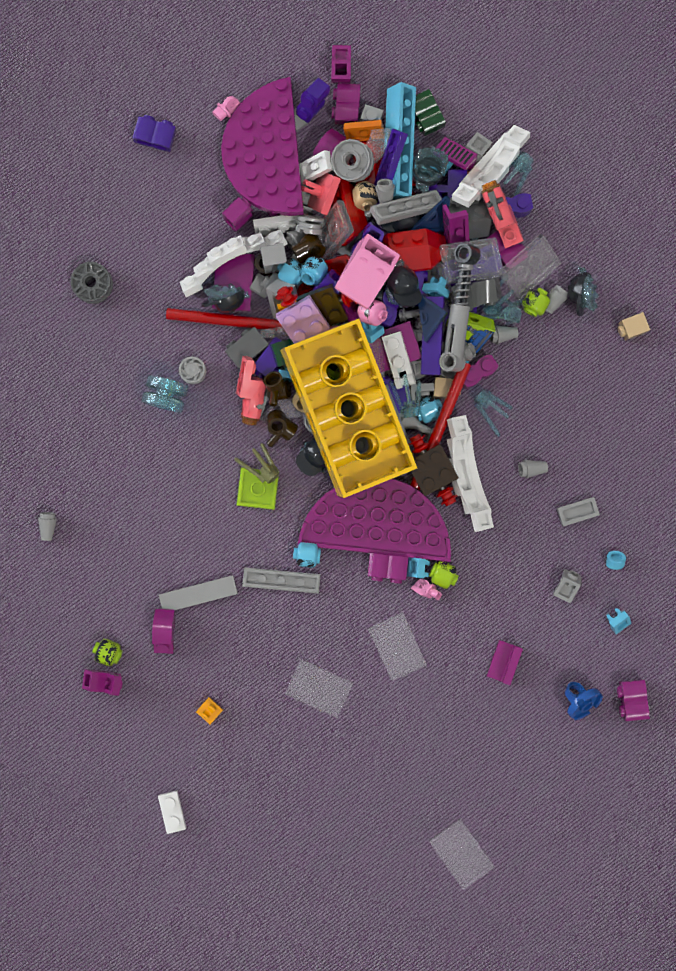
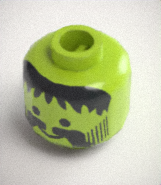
M539 287L537 290L530 289L522 301L523 311L533 317L543 315L550 304V299L547 296L548 292Z
M445 561L435 562L429 573L431 582L443 589L449 588L450 585L454 586L459 575L456 574V567Z
M106 638L100 643L96 642L92 651L95 654V661L109 667L118 664L123 652L119 643Z

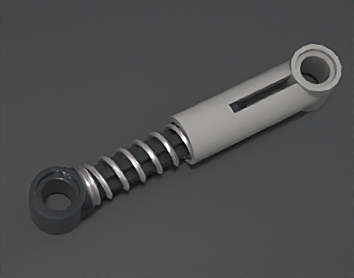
M466 243L459 244L454 251V257L458 261L460 269L457 270L459 276L456 277L458 283L455 284L457 286V290H455L456 297H454L455 304L450 305L445 349L439 360L440 367L448 372H460L466 364L463 354L470 307L466 305L468 304L469 284H471V270H473V265L481 257V252L477 246Z

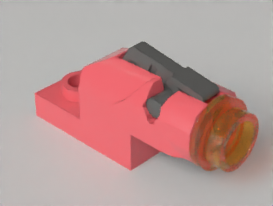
M494 180L482 185V196L495 228L499 231L504 247L508 248L524 241L511 205H508L500 184H497V181Z
M243 356L236 394L244 398L242 399V423L257 425V421H260V416H262L268 400L267 390L262 378L252 376L256 370L254 360L251 357Z

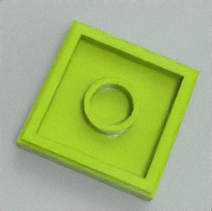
M241 467L237 506L275 510L279 476L270 484L266 481L262 483L259 478ZM254 469L256 472L261 474L260 469Z

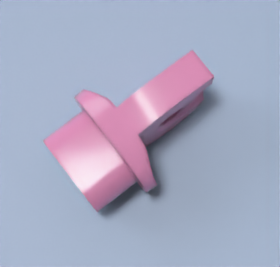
M229 96L222 104L218 103L217 108L212 113L218 120L222 121L226 116L228 118L231 117V114H233L240 102L234 96Z
M419 579L411 587L417 594L426 598L433 597L439 600L442 596L441 592L436 590V585L430 584L425 579Z

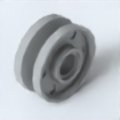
M344 140L332 152V169L337 176L346 181H362L373 170V152L367 145L358 140ZM352 156H355L356 163L350 166L349 160Z

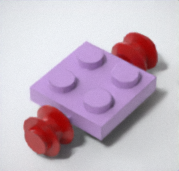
M283 286L277 291L276 299H282L281 306L287 308L276 313V318L294 344L330 329L329 323L310 295L295 302L298 295L291 293L293 287Z

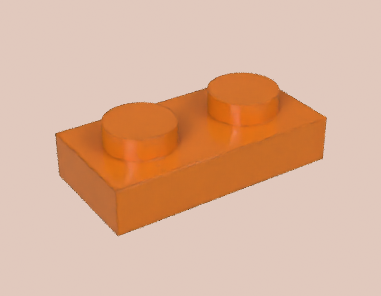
M382 120L344 123L343 129L347 140L368 141L385 139Z

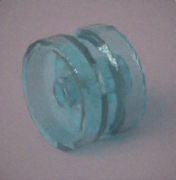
M148 376L145 385L149 389L156 391V393L150 391L143 392L141 402L157 408L182 413L185 403L180 399L174 398V396H187L189 386L164 377Z

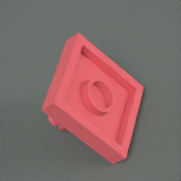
M330 173L318 177L316 183L305 179L302 184L310 188L302 186V192L311 194L307 206L321 214L328 215L341 179Z

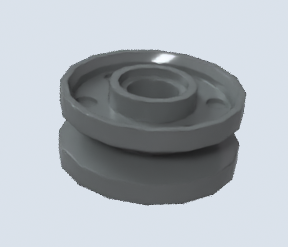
M96 262L80 264L71 275L70 284L73 292L78 298L88 304L104 302L113 290L111 274L103 265ZM91 279H96V284L93 287H88V282Z

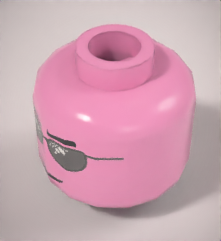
M375 299L368 309L361 305L357 309L359 319L363 323L372 326L380 325L386 320L388 315L386 305Z

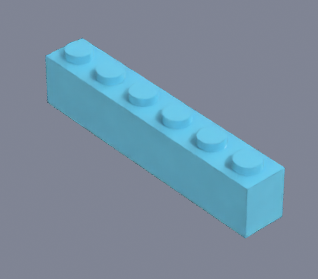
M403 82L387 89L384 152L392 128L408 134L393 178V184L395 185L393 200L412 196L416 87Z

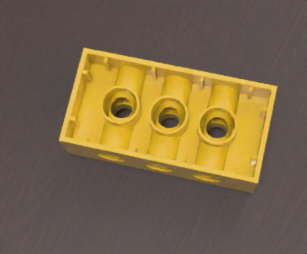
M360 319L280 350L337 496L346 498L417 469ZM329 364H335L339 368L340 374L336 380H331L327 376L326 369ZM346 400L350 401L354 406V412L350 417H345L341 412V405ZM360 437H364L368 442V449L362 454L358 453L355 446L356 441Z

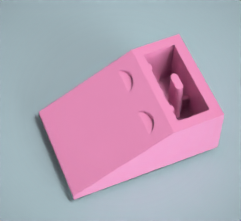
M367 234L358 242L334 288L365 309H368L394 269L400 255Z

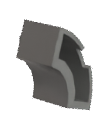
M499 275L476 278L475 282L469 284L470 290L468 291L469 297L467 298L468 304L466 306H469L470 311H472L473 308L482 304L486 306L497 304L496 302L502 298ZM454 285L452 287L453 295L456 297L455 290H457V286Z

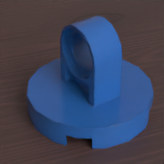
M570 682L565 690V696L571 702L567 713L574 720H580L589 715L590 712L588 710L593 706L597 708L603 699L598 689L593 688L586 691L578 682ZM570 689L577 690L579 694H573Z

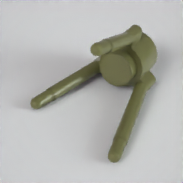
M263 443L260 446L269 462L268 464H266L255 448L252 449L257 459L263 465L260 469L261 474L237 457L234 458L237 463L259 478L262 483L266 481L270 484L280 475L278 468L275 466Z

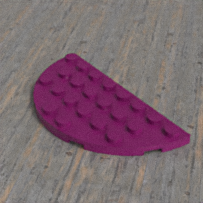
M291 77L268 83L246 97L231 115L223 134L221 146L225 172L237 193L256 208L265 212L280 213V215L284 216L304 215Z
M393 478L346 498L337 496L335 488H332L309 511L302 525L298 545L301 542L317 544L320 548L451 561L450 539L445 522L439 511L419 490Z

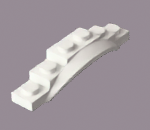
M513 125L461 181L459 187L452 194V200L469 208L475 200L479 201L483 197V193L491 192L509 172V166L519 156L520 148L530 138V132Z
M281 229L269 233L264 238L261 232L250 237L238 236L211 249V251L207 252L205 260L193 267L195 274L186 277L180 282L186 298L202 290V284L207 277L227 261L242 254L261 250L260 247L280 243H284V246L288 243Z
M463 415L447 419L451 438L447 439L451 455L449 460L459 476V479L452 482L455 495L461 496L465 514L470 513L475 532L493 528L491 508L479 478L473 450L472 432L469 428L467 417Z

